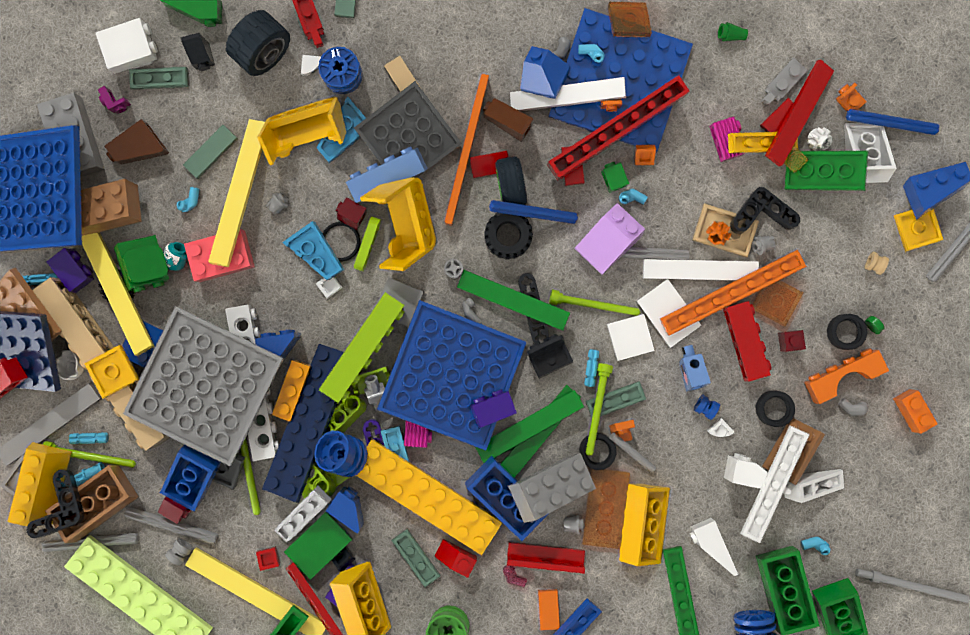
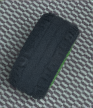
M516 156L498 159L495 167L501 201L526 205L527 194L520 159Z

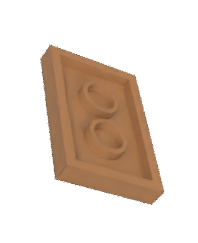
M793 418L783 429L762 467L767 470L770 469L789 426L810 434L789 479L790 483L797 485L825 434Z

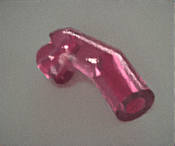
M505 565L503 574L509 584L525 588L527 579L517 576L514 566Z

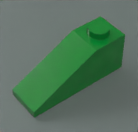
M160 0L166 7L207 27H215L216 24H222L221 0Z

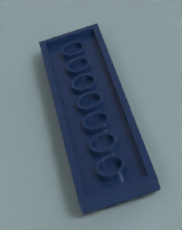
M318 344L310 365L312 367L292 419L288 421L262 490L299 503L315 462L314 453L319 439L326 433L337 402L320 392L319 388L343 355V351Z

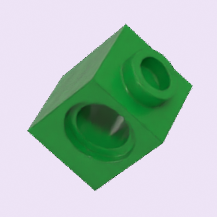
M614 161L604 166L605 169L601 173L609 193L629 185L621 162L616 164Z

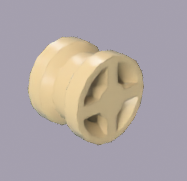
M872 252L866 261L865 269L869 271L874 270L876 274L881 275L888 266L889 258L886 256L881 257L878 253Z

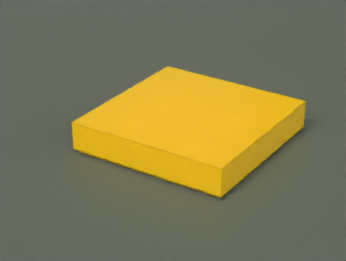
M934 209L928 211L917 220L913 210L894 215L905 252L944 240Z
M118 345L84 363L102 399L139 380L122 345Z

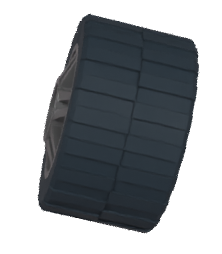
M256 10L243 17L232 29L226 41V52L249 75H262L282 59L289 47L290 33L268 12Z

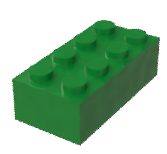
M789 546L755 555L770 612L775 614V630L780 635H789L819 627L800 551L794 546Z

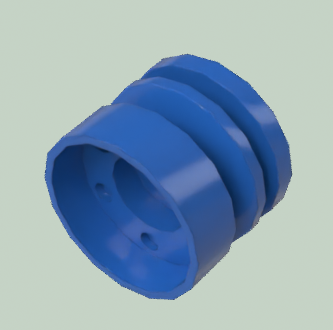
M333 47L323 53L319 60L318 69L327 87L337 94H348L355 91L362 82L363 76L361 65L355 54L345 47ZM341 66L342 71L339 72L337 67Z
M340 431L325 433L319 439L314 453L315 461L319 468L343 477L357 475L364 468L368 455L367 448L362 440Z
M748 610L740 611L733 615L734 622L736 623L734 629L740 632L736 635H776V633L772 632L776 629V624L774 623L776 618L773 612Z

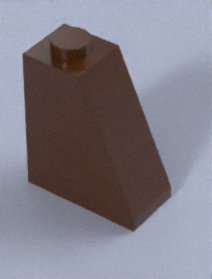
M496 98L492 102L488 101L483 108L485 119L520 142L524 140L532 127L534 120L532 117Z
M140 119L104 146L108 151L106 153L108 158L112 162H117L121 165L169 154V151L143 119Z

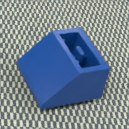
M291 329L280 331V335L272 332L260 334L261 338L255 339V343L270 352L286 358L301 338V333H295V330Z

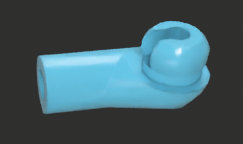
M596 44L578 45V54H588L597 63H601L604 60V52Z
M190 187L189 197L183 201H178L177 209L182 212H188L196 207L200 189Z
M812 537L800 541L803 550L815 548L822 555H828L831 551L829 544L820 537Z

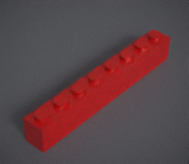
M678 75L548 161V168L557 181L683 99L690 92Z

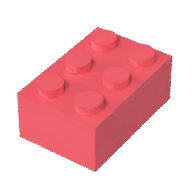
M242 229L239 230L229 267L213 265L208 262L216 235L184 244L193 280L196 282H203L255 268L246 232Z

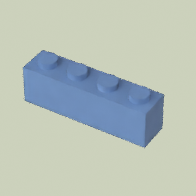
M410 146L402 150V155L396 158L394 155L383 159L385 163L379 166L377 163L366 167L367 171L362 174L358 171L349 175L350 179L346 181V184L355 202H360L361 196L378 185L411 178L427 170L428 168L418 147L412 149Z

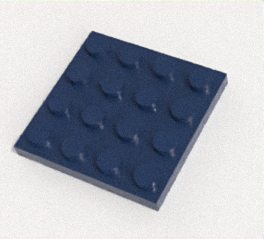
M0 311V360L3 358L9 360L16 357L28 377L15 388L51 392L61 390L46 314Z

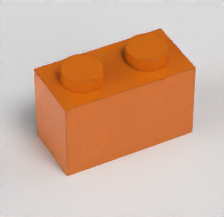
M909 389L893 398L912 432L922 434L938 424L919 390Z

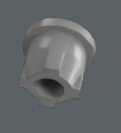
M274 192L273 198L266 205L274 215L279 214L280 211L289 206L287 202L289 199L281 192L279 194Z
M755 237L752 242L754 252H757L758 255H763L765 252L775 249L774 237Z
M581 515L565 517L564 532L581 534V530L585 528V521L581 519Z

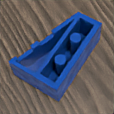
M962 162L909 177L904 183L903 188L916 220L964 189L970 183V170L967 163Z

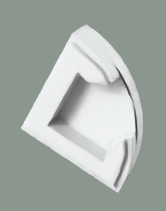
M303 55L301 75L312 74L319 67L321 57Z
M719 418L707 430L708 433L716 437H726L734 433L722 418Z

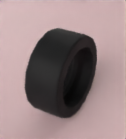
M854 314L837 315L832 318L827 327V337L830 343L842 350H852L862 346L868 334L864 320ZM843 321H852L857 327V338L851 343H844L837 337V326Z
M777 390L763 393L758 398L755 406L759 420L772 427H783L789 424L795 414V404L788 394ZM771 398H780L786 404V413L779 420L768 418L764 412L765 403Z
M597 433L596 440L604 441L607 444L609 454L604 461L596 463L591 461L586 454L589 435L586 436L579 447V453H581L585 464L594 470H604L610 467L617 455L614 442L607 435Z

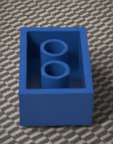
M184 444L176 455L160 493L195 511L204 499L221 462Z

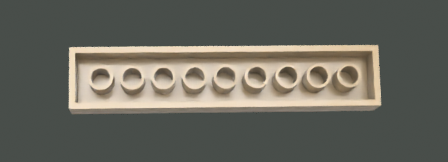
M50 277L32 290L62 330L59 335L67 340L69 343L68 348L74 354H77L80 359L79 363L84 369L87 370L84 363L114 348L77 294L69 292L59 278ZM137 381L105 399L112 403L116 415L122 417L126 429L137 438L136 443L138 446L147 451L158 447L170 437L123 414L138 384Z

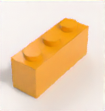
M291 360L272 413L273 416L291 421L312 366L298 360Z

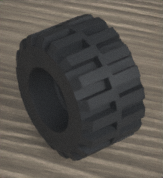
M496 213L486 224L484 233L486 246L493 255L495 254L498 258H504L505 260L522 256L528 250L533 237L532 226L529 224V220L523 216ZM504 224H512L520 232L518 242L512 246L502 245L497 238V231Z

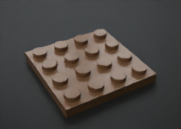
M16 268L10 269L0 280V311L46 314L51 341H53L62 330Z

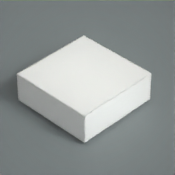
M335 277L330 280L323 278L316 283L327 299L343 288Z

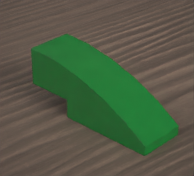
M293 605L269 635H295L309 616Z

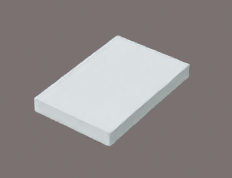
M668 279L636 301L669 348L702 326L698 321L670 336L667 335L660 318L686 306V303Z

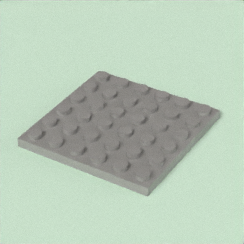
M175 306L123 414L228 466H232L284 358Z

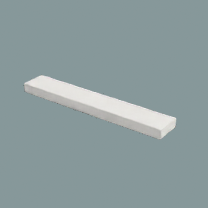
M624 77L562 85L556 99L524 91L510 92L511 107L520 112L626 98Z
M643 259V279L735 281L759 269L758 261Z
M789 426L740 534L756 542H761L810 434Z

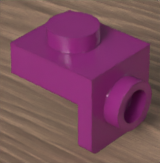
M105 86L98 89L101 95L99 96L100 102L114 114L126 111L127 107L131 105L125 98L116 101L112 91Z

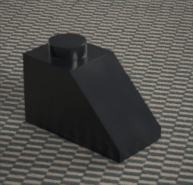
M200 33L180 37L190 63L196 70L205 71L210 69V66L215 65L210 44Z

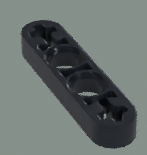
M529 273L522 274L518 280L520 292L523 293V290L527 291L526 285L521 283V281H524V277L532 279V283L529 286L530 290L534 288L535 292H528L526 295H534L536 299L540 300L534 276ZM526 316L533 343H539L540 341L535 340L538 332L537 330L533 332L532 327H540L544 325V329H540L541 334L546 335L543 343L547 342V338H549L547 325L543 322L535 325L531 322V317Z

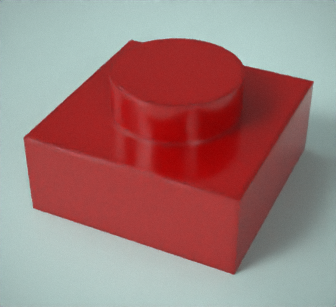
M276 546L256 551L260 571L280 566Z

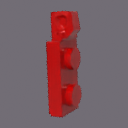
M292 0L308 40L313 39L316 48L324 46L320 37L324 35V29L313 0Z

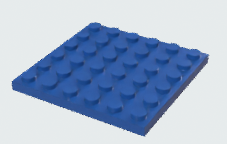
M584 8L566 62L570 65L571 69L563 85L624 77L626 98L621 99V108L614 112L601 109L600 101L551 108L549 118L592 132L678 75L682 79L693 44ZM596 44L604 52V60L601 63H597L588 54H578V45ZM672 106L619 141L634 146L655 145L657 153Z
M71 125L0 136V252L82 245L79 126Z
M419 300L377 410L487 450L497 421L481 428L478 427L470 405L474 403L473 400L484 396L486 399L491 397V393L500 389L503 392L509 391L526 342Z

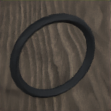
M343 222L332 223L323 231L324 237L335 226H346L356 236L357 244L353 253L347 257L338 258L340 262L348 261L359 251L360 235L356 229Z

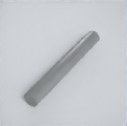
M612 433L609 439L648 471L653 473L656 470V466L617 434Z

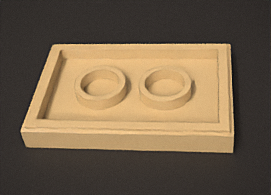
M703 204L692 240L747 258L759 221L754 220L749 229L742 234H736L730 228L728 233L732 234L730 239L724 245H714L707 239L710 235L706 233L708 227L714 221L716 223L723 221L730 227V222L736 213ZM743 218L741 221L738 222L739 228L742 227L741 225L746 219Z

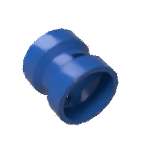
M702 394L694 406V411L699 414L703 413L706 418L712 420L720 408V403L711 401L709 397Z

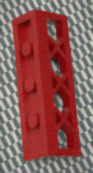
M509 542L507 565L585 574V550Z

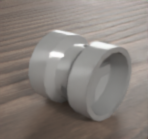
M177 538L173 543V548L169 549L165 556L170 562L180 566L185 561L184 557L191 553L193 547L185 540Z

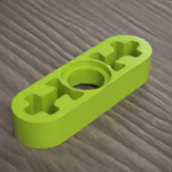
M373 216L370 218L354 269L364 272L372 250L371 245L374 244L381 219Z

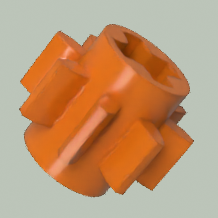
M714 221L706 230V233L710 234L707 239L714 245H724L732 235L728 233L730 227L723 221L718 223Z

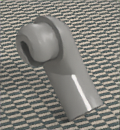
M566 37L559 38L558 48L552 52L560 59L567 56L571 46L570 40Z
M471 298L463 301L462 308L465 317L474 322L481 323L480 318L471 309L475 306V302Z
M842 398L838 403L851 416L864 415L868 412V404L863 401L852 405L846 398Z

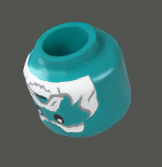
M180 242L167 244L163 254L168 269L174 271L182 270L188 261L184 244Z

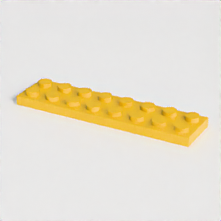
M371 439L366 447L368 454L366 464L356 476L482 555L502 522L379 442Z

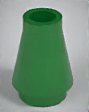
M729 22L721 23L718 29V39H722V41H745L748 36V29Z

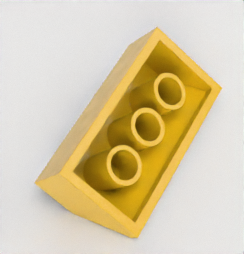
M34 442L26 448L7 522L27 526L30 522L47 516L46 510L58 502L53 476L58 470L68 469L72 451ZM63 475L61 482H64L66 475Z
M628 484L619 561L635 566L661 564L669 487Z
M365 562L340 572L332 580L330 586L347 635H385L391 628V624L371 563Z

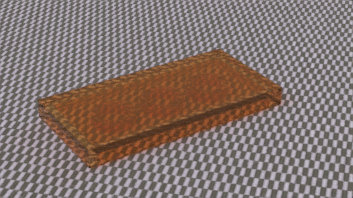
M591 469L590 476L596 489L588 493L582 544L620 549L630 472Z

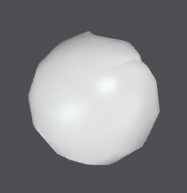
M63 350L62 355L56 358L58 375L63 380L77 379L84 371V368L79 363V357L71 350Z

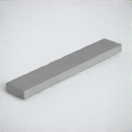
M88 383L1 446L0 458L6 466L11 465L21 455L25 454L26 448L32 442L40 444L101 400L102 397L92 383Z

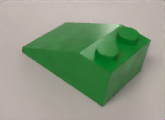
M849 578L812 590L814 602L827 635H868L859 594Z

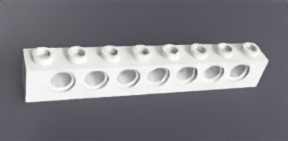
M251 305L226 308L229 332L244 339H249L252 343L256 344L255 339L260 338V331L258 327H255L254 320L257 319L255 308H252ZM243 320L248 322V328L245 331H242L239 327ZM270 389L248 432L253 461L275 457L280 444L279 440L276 441L274 434L277 433V425L275 421H272L271 414L274 408L272 402L269 403L268 399ZM258 415L265 417L264 425L257 423L256 418ZM261 434H266L269 437L267 444L260 442Z

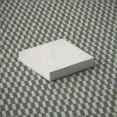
M644 314L607 324L617 361L654 351Z

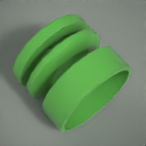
M446 605L434 612L426 629V635H468L470 622L462 609ZM449 625H451L452 628H450L449 630H447L446 627H448Z

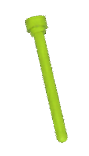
M552 289L550 293L549 304L557 306V304L567 303L635 316L640 314V309L565 296L559 290Z
M599 363L597 368L600 378L586 447V454L588 456L594 453L607 378L613 372L612 365Z
M245 438L240 451L241 455L245 457L243 466L253 514L259 515L261 510Z
M49 441L43 443V445L72 451L71 457L130 468L136 466V462L130 459L61 448L55 445L54 442Z

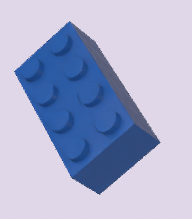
M491 455L465 482L466 488L523 541L547 515L536 521L523 522L508 487L517 482V480Z

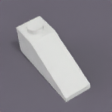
M837 469L802 474L797 485L788 481L786 487L791 490V495L784 494L785 498L803 503L843 489V470Z
M709 518L691 526L692 532L689 534L693 543H697L734 576L738 575L715 520Z

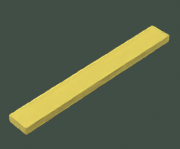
M249 119L208 261L210 264L224 267L230 266L262 152L257 136L265 123L263 121Z
M100 232L83 235V248L134 355L139 356L154 347V344Z
M197 547L193 550L185 566L279 620L295 605L309 616L298 630L305 635H322L326 629L315 615Z

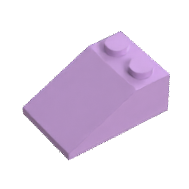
M617 203L580 241L575 250L603 275L642 237L645 228Z

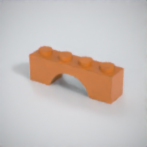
M871 348L865 349L856 358L852 356L844 359V364L832 365L826 368V372L821 375L816 373L809 376V380L804 382L813 402L821 404L836 397L838 383L848 373L857 372L865 379H873L888 372L889 369L880 351L872 350Z

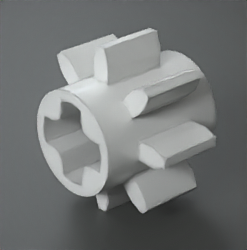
M825 127L813 129L808 135L809 147L814 151L828 149L832 143V136L829 135L831 131Z

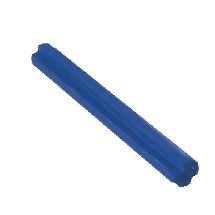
M849 109L846 113L848 121L932 135L939 132V124L854 109Z
M492 200L489 204L490 211L571 224H575L576 220H578L577 213L496 200Z

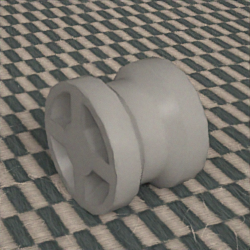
M450 259L445 263L444 271L448 277L456 279L462 275L463 265L457 259Z

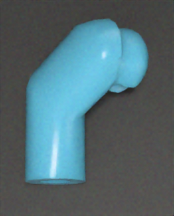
M635 189L626 190L619 195V201L622 204H628L635 200L644 205L648 196Z

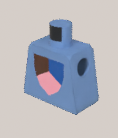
M693 345L682 347L684 358L679 361L686 392L706 387L711 382L702 354L695 355ZM690 363L694 364L695 368H692Z

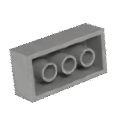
M71 93L37 104L44 129L71 125L79 126L80 177L105 170L82 97Z
M581 453L568 456L508 486L524 523L536 521L596 489Z

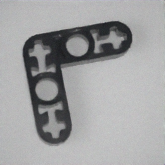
M759 187L750 194L731 220L730 228L736 234L744 233L749 229L760 212L763 211L783 228L791 230L799 225L800 216L769 190ZM759 194L763 195L761 200L758 199ZM772 204H776L779 207V213L772 211ZM747 206L754 209V215H749L746 212ZM789 217L792 218L791 224L788 222ZM743 218L746 219V220L742 223V225H741L742 227L739 228V227H738V224H739L738 222L741 221Z
M58 470L53 476V483L61 511L30 522L26 529L30 538H42L78 525L84 520V510L74 474L70 470ZM63 475H66L67 479H65L64 482H61V478H63ZM67 492H71L73 495V499L69 503L65 501V494ZM73 513L77 514V516L74 519L66 520L65 518L72 516ZM54 517H57L60 521L57 528H54L51 523ZM44 525H45V527H46V528H43V529L38 530V532H35V531H34V529H36L37 526H44Z

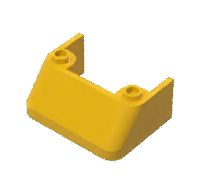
M334 96L269 117L257 136L269 165H273L279 156L280 158L289 156L293 147L328 137L329 140L338 141L339 144H342L346 135V128L339 100Z
M406 178L381 184L360 197L361 201L377 202L378 204L387 203L396 236L388 245L391 257L379 265L380 269L405 271L434 248L436 237L423 184L419 178Z

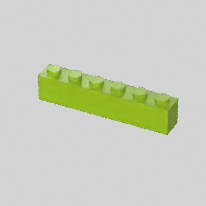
M386 292L384 293L319 388L320 392L337 403L340 401L344 402L351 393L348 391L351 384L356 385L361 378V375H359L361 369H367L372 361L370 358L372 353H378L383 343L380 341L384 335L387 337L394 329L391 325L395 319L399 321L405 313L402 310L404 304Z

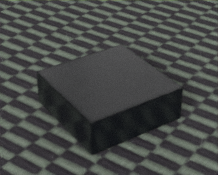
M346 545L332 559V562L338 571L342 572L356 558Z

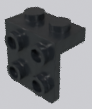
M552 335L547 338V342L542 344L540 342L535 343L527 351L530 362L539 379L573 363L563 335Z

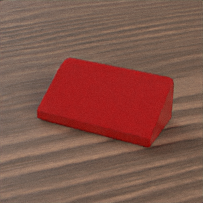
M501 151L470 157L473 178L496 174V161L508 158V152Z

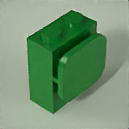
M156 235L115 245L114 250L128 292L134 291V293L145 291L146 287L153 286V288L165 286L164 283L169 280L168 267Z

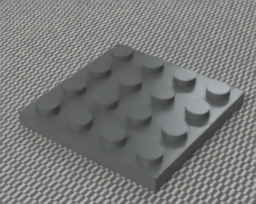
M416 81L354 127L381 164L385 163L383 159L394 155L396 158L402 155V150L411 146L412 149L418 147L429 169L462 144ZM424 172L419 173L411 178H418Z

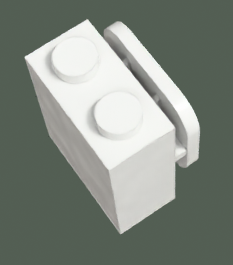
M140 18L95 32L107 69L114 74L129 69H138L158 60L156 44L150 38L152 34L150 26Z

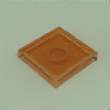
M609 2L608 11L613 36H651L652 31L646 3Z
M779 280L761 289L752 305L756 312L785 327L803 292Z

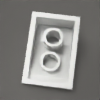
M845 123V151L869 152L866 183L888 182L897 168L884 126L866 123Z
M734 453V456L728 455L724 478L732 483L761 489L768 472L752 462L751 458L746 457V455ZM785 487L783 493L791 495V490Z

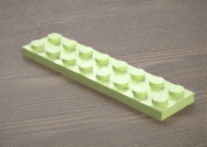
M91 535L84 540L64 566L154 635H208L213 629L211 625Z

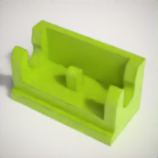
M388 366L361 374L357 384L353 385L354 394L358 396L365 393L364 389L367 388L365 378L370 375H376L379 383L382 382L384 387H386L390 376Z

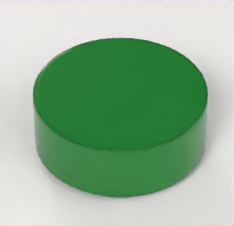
M869 316L864 321L866 326L875 334H880L885 329L884 324L874 316Z

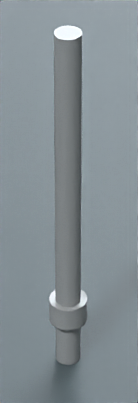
M858 568L855 571L856 576L869 579L870 582H883L965 603L970 601L969 595L883 575L878 571L871 570L870 572Z

